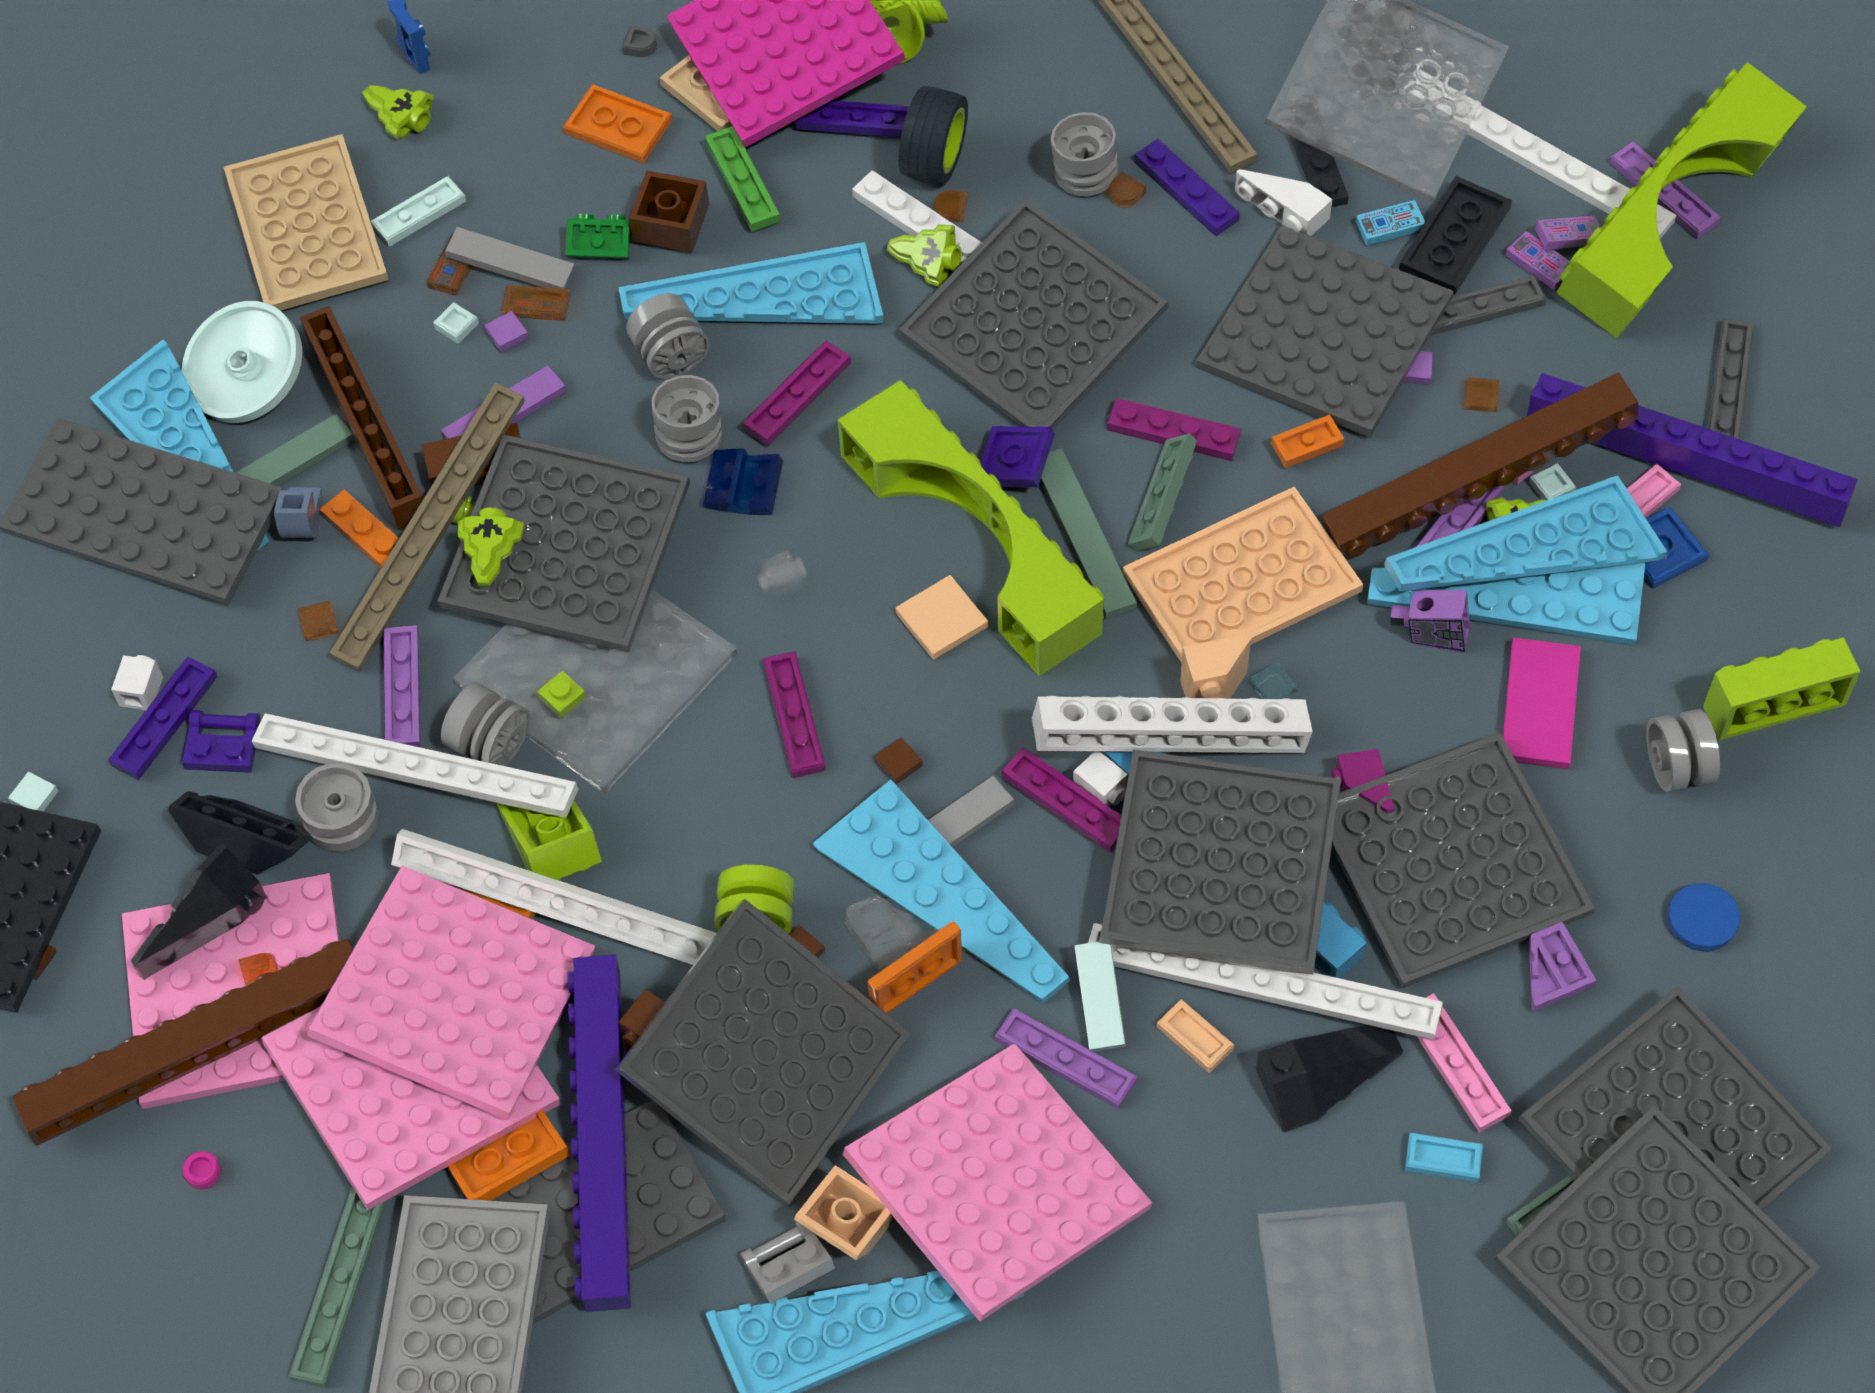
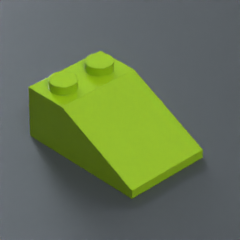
M573 801L566 818L497 803L501 816L528 871L559 880L573 873L585 871L591 866L602 862L593 830L575 801Z

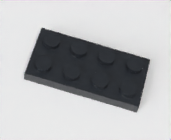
M1455 176L1400 261L1399 270L1450 289L1456 295L1510 210L1512 200Z

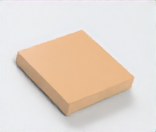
M951 575L895 607L897 616L933 660L988 627V620Z

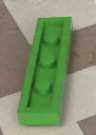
M731 126L705 135L706 145L751 232L780 222L779 212L734 128Z

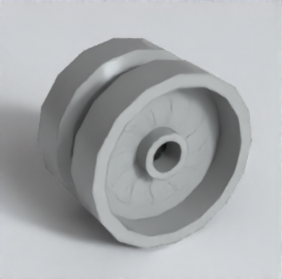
M1695 709L1682 712L1678 715L1677 720L1671 715L1655 717L1649 720L1646 735L1648 755L1654 776L1662 790L1671 792L1685 789L1689 781L1695 786L1717 782L1720 775L1719 748L1711 721L1703 710Z
M329 763L319 766L305 775L297 787L295 797L297 811L306 833L316 846L327 851L344 852L351 850L370 839L377 828L379 819L377 803L368 779L359 769L345 763Z

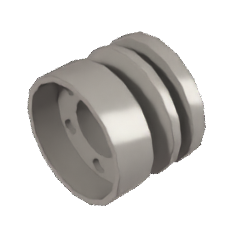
M1086 112L1072 114L1060 120L1054 127L1051 135L1054 175L1057 184L1065 192L1075 196H1093L1109 189L1116 181L1119 171L1116 133L1113 125L1103 116Z
M661 294L646 300L633 311L626 324V332L629 339L641 353L643 361L656 378L670 379L691 371L704 359L710 347L708 336L702 330L701 325L694 319V315L684 299L677 294Z
M682 375L665 380L656 388L652 396V413L655 440L661 453L672 460L680 462H697L714 453L722 441L719 394L713 384L701 377Z
M477 682L469 684L455 698L445 716L441 730L442 744L464 756L471 755V758L474 760L507 766L518 753L525 740L530 724V713L528 709L515 704L507 698L500 699L498 693Z

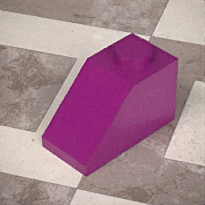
M1379 749L1340 754L1337 757L1336 767L1331 769V777L1341 779V792L1386 776ZM1384 783L1360 792L1358 796L1377 807L1380 799L1391 796L1388 783ZM1392 799L1383 801L1380 809L1386 813L1394 812Z

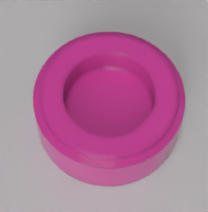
M198 1151L191 1154L185 1160L182 1169L183 1176L191 1187L199 1190L208 1189L218 1182L221 1176V1165L212 1153Z

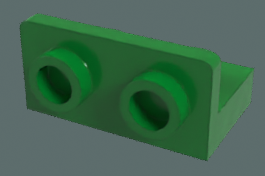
M576 214V218H567L566 256L568 258L629 259L631 232L629 220H625L626 217L623 215H607V219H595V216L591 214Z

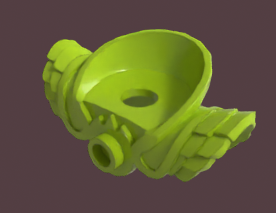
M870 0L904 52L906 60L901 63L914 58L920 52L925 40L924 25L948 23L949 20L940 0Z

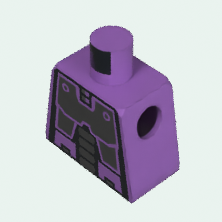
M1416 590L1413 592L1410 607L1392 606L1390 623L1395 626L1409 627L1411 642L1415 645L1466 653L1470 631L1467 590Z

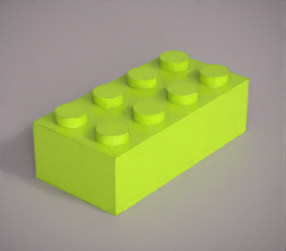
M1844 637L1832 641L1830 639H1823L1810 647L1802 649L1790 648L1777 656L1770 658L1762 656L1753 659L1748 664L1737 667L1728 665L1719 669L1714 674L1703 707L1720 741L1846 706L1861 671Z

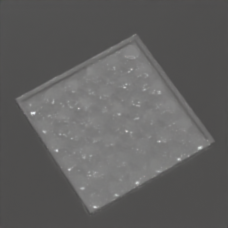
M1327 0L1264 124L1433 203L1509 46L1410 0Z
M652 589L629 652L507 623L453 677L454 685L461 690L469 684L477 682L498 693L500 699L507 698L515 704L528 709L530 724L526 737L605 794L737 655V648ZM563 670L585 691L586 699L563 718H560L539 699L537 691Z

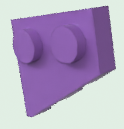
M1563 922L1531 934L1529 939L1531 1008L1534 1012L1595 987L1597 980Z

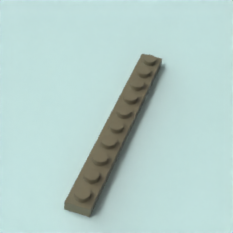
M1097 0L1231 174L1257 162L1256 151L1139 0Z
M496 382L494 383L329 653L331 658L361 672L383 636L384 628L389 626L499 445L502 435H505L524 404L523 395Z

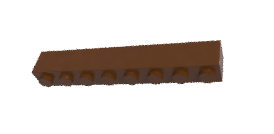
M330 306L300 317L310 348L398 530L404 528L409 524L423 501L422 494Z

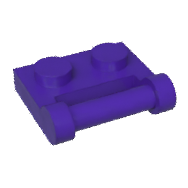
M191 710L189 730L182 758L184 769L251 773L256 748L251 741L261 722L260 714L248 713L247 716L204 714L200 710ZM203 727L246 730L245 736L202 734Z

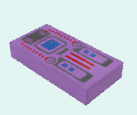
M1595 215L1537 220L1535 230L1545 250L1585 247L1587 240L1598 227L1601 228Z
M1527 231L1506 249L1505 254L1507 258L1531 275H1535L1538 280L1553 290L1563 283L1559 277L1570 264L1569 260L1555 250H1545L1542 242Z

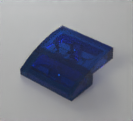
M745 448L715 450L703 505L709 509L729 513L772 515L783 459L779 453L748 455Z

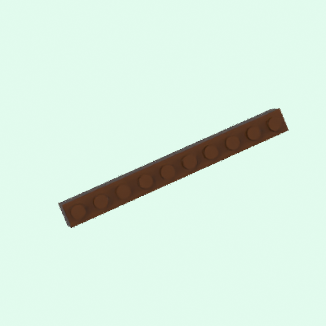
M1618 372L1322 514L1324 529L1345 559L1358 557L1368 548L1378 543H1387L1393 540L1397 534L1409 528H1418L1434 516L1444 515L1453 511L1461 503L1479 499L1486 491L1499 485H1508L1516 477L1528 471H1537L1547 462L1557 457H1566L1576 448L1588 442L1595 443L1601 440L1605 434L1617 428L1624 429L1638 419V401Z
M348 939L328 943L321 951L308 957H299L293 960L289 966L274 973H265L247 986L231 989L223 997L211 1003L197 1005L189 1013L175 1020L163 1021L156 1029L141 1036H132L126 1039L122 1045L109 1051L98 1052L80 1065L64 1068L57 1072L54 1077L42 1083L26 1086L20 1093L12 1096L28 1135L35 1145L38 1146L262 1039L263 1036L322 1006L353 952Z

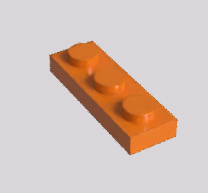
M345 489L320 508L323 518L380 569L382 568L398 542L399 537Z

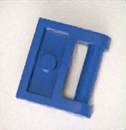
M388 0V7L394 16L398 31L396 39L399 47L419 74L430 70L427 57L431 54L426 42L423 40V36L426 35L423 25L418 19L413 20L407 12L406 0Z

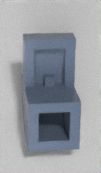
M289 487L288 490H279L274 517L278 533L282 538H316L320 531L318 517L323 500L321 488Z

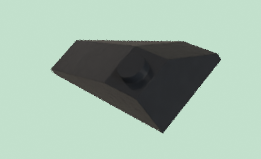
M221 843L196 869L190 878L195 883L183 899L178 896L170 905L173 910L168 921L165 924L161 923L155 926L132 958L131 963L142 979L145 980L240 925L262 907L267 896L260 881L224 844Z
M1364 1025L1293 1040L1258 1052L1256 1071L1283 1132H1287L1318 1121L1327 1114L1331 1107L1340 1100H1345L1350 1096L1354 1089L1367 1079L1373 1078L1403 1054V1049L1393 1030Z

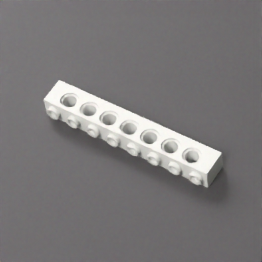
M1038 696L1032 716L1037 751L1133 752L1134 749L1148 752L1305 753L1313 732L1306 700L1288 698L1225 699Z

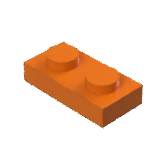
M1329 414L1272 436L1271 445L1286 469L1344 446L1345 439Z

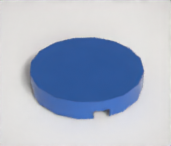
M1697 883L1687 885L1676 893L1668 908L1667 921L1671 933L1677 939L1679 937L1681 941L1685 942V946L1693 950L1709 952L1723 948L1734 938L1740 924V912L1736 901L1727 891L1715 885Z

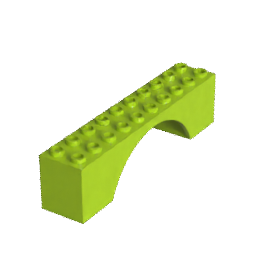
M1748 62L1739 72L1736 69L1730 72L1722 83L1721 88H1717L1713 92L1706 105L1700 108L1689 122L1690 124L1686 128H1682L1672 141L1673 144L1664 149L1655 161L1656 164L1647 169L1638 181V185L1629 190L1622 199L1618 208L1615 207L1611 211L1602 227H1598L1587 240L1585 247L1580 248L1570 260V264L1559 277L1563 283L1556 293L1616 339L1650 300L1673 268L1664 252L1658 234L1656 219L1660 191L1679 179L1699 173L1726 172L1752 178L1783 141L1807 108L1806 105Z
M899 380L838 419L841 457L879 499L908 495L945 501L975 516L995 535L1003 547L1010 564L1009 575L998 595V632L1039 677L1102 635L1104 596L1099 588L1095 585L1091 586L1083 578L1082 571L1074 562H1068L1063 556L1059 545L1054 540L1049 541L1044 536L1037 521L1034 518H1028L1022 512L1019 502L1013 496L1008 497L1001 489L998 479L993 474L988 475L984 471L977 456L972 452L968 453L961 446L958 436L951 430L948 432L942 425L938 414L933 409L928 410L924 406L915 389H909Z

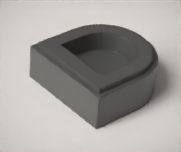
M631 25L622 47L623 55L647 57L654 53L657 48L655 33L648 28Z

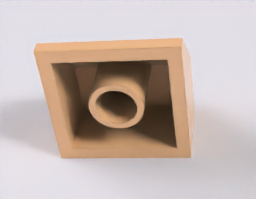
M1246 633L1184 646L1180 681L1185 697L1230 699L1248 671L1251 644L1250 634Z
M835 1165L795 1215L794 1220L853 1259L858 1260L870 1253L888 1229L893 1215L870 1187Z

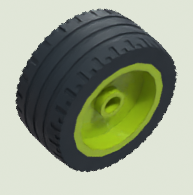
M921 86L909 106L900 139L898 166L902 175L945 185L950 180L957 165L966 132L968 102L965 96L935 87Z

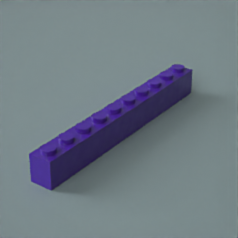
M1541 373L1530 397L1527 416L1586 387ZM1639 405L1638 419L1624 429L1617 428L1605 434L1601 440L1594 443L1840 527L1858 481L1856 478Z
M616 954L573 958L574 971H568L567 974L569 993H574V1004L568 1005L570 1026L575 1025V1036L569 1037V1051L571 1059L576 1058V1070H570V1086L572 1092H577V1103L571 1104V1121L573 1126L578 1125V1137L572 1138L571 1145L573 1160L578 1159L579 1171L572 1173L574 1194H579L580 1206L573 1207L575 1229H580V1241L574 1242L575 1263L581 1264V1277H575V1294L577 1300L583 1301L586 1312L630 1309L631 1282L624 1077L615 1071L623 1060V1040L619 1021L622 1019L620 967Z

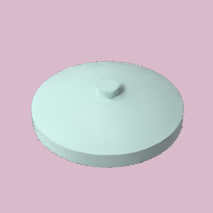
M259 301L234 303L208 317L190 339L182 362V372L203 413L220 422L242 423L256 419L276 407L289 393L299 374L302 362L300 335L292 321L279 309Z

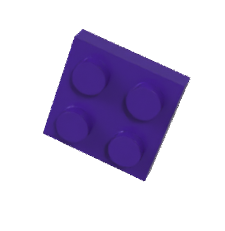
M992 426L980 461L981 467L988 475L993 474L998 479L1001 487L1038 488L1055 433L1051 427Z

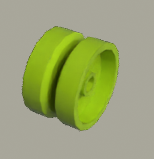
M746 864L722 871L717 883V898L719 902L715 906V928L719 931L738 904L746 899L789 934L792 929L793 914L790 906L794 902V879L784 871L764 865Z

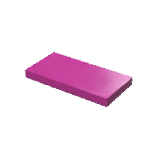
M1513 637L1502 736L1516 762L1569 769L1571 764L1581 646Z

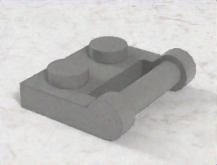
M798 1222L795 1223V1228L754 1250L748 1248L740 1253L744 1265L769 1304L835 1269L832 1258L815 1233ZM802 1240L805 1242L799 1245L798 1247L786 1252L785 1254L773 1259L772 1261L760 1266L759 1263L771 1258L772 1256L784 1251L785 1249L797 1244L798 1242Z

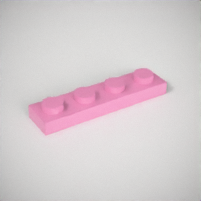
M1434 993L1426 997L1428 999L1439 1001ZM1442 1006L1435 1040L1416 1037L1480 1133L1510 1117L1511 1109Z

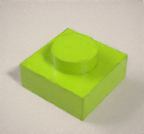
M563 670L537 691L539 699L560 718H563L586 699L585 691Z

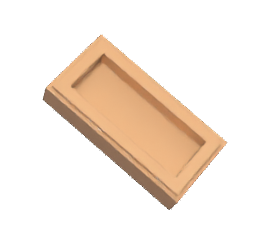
M1182 999L1157 1022V1028L1209 1074L1234 1050V1044Z

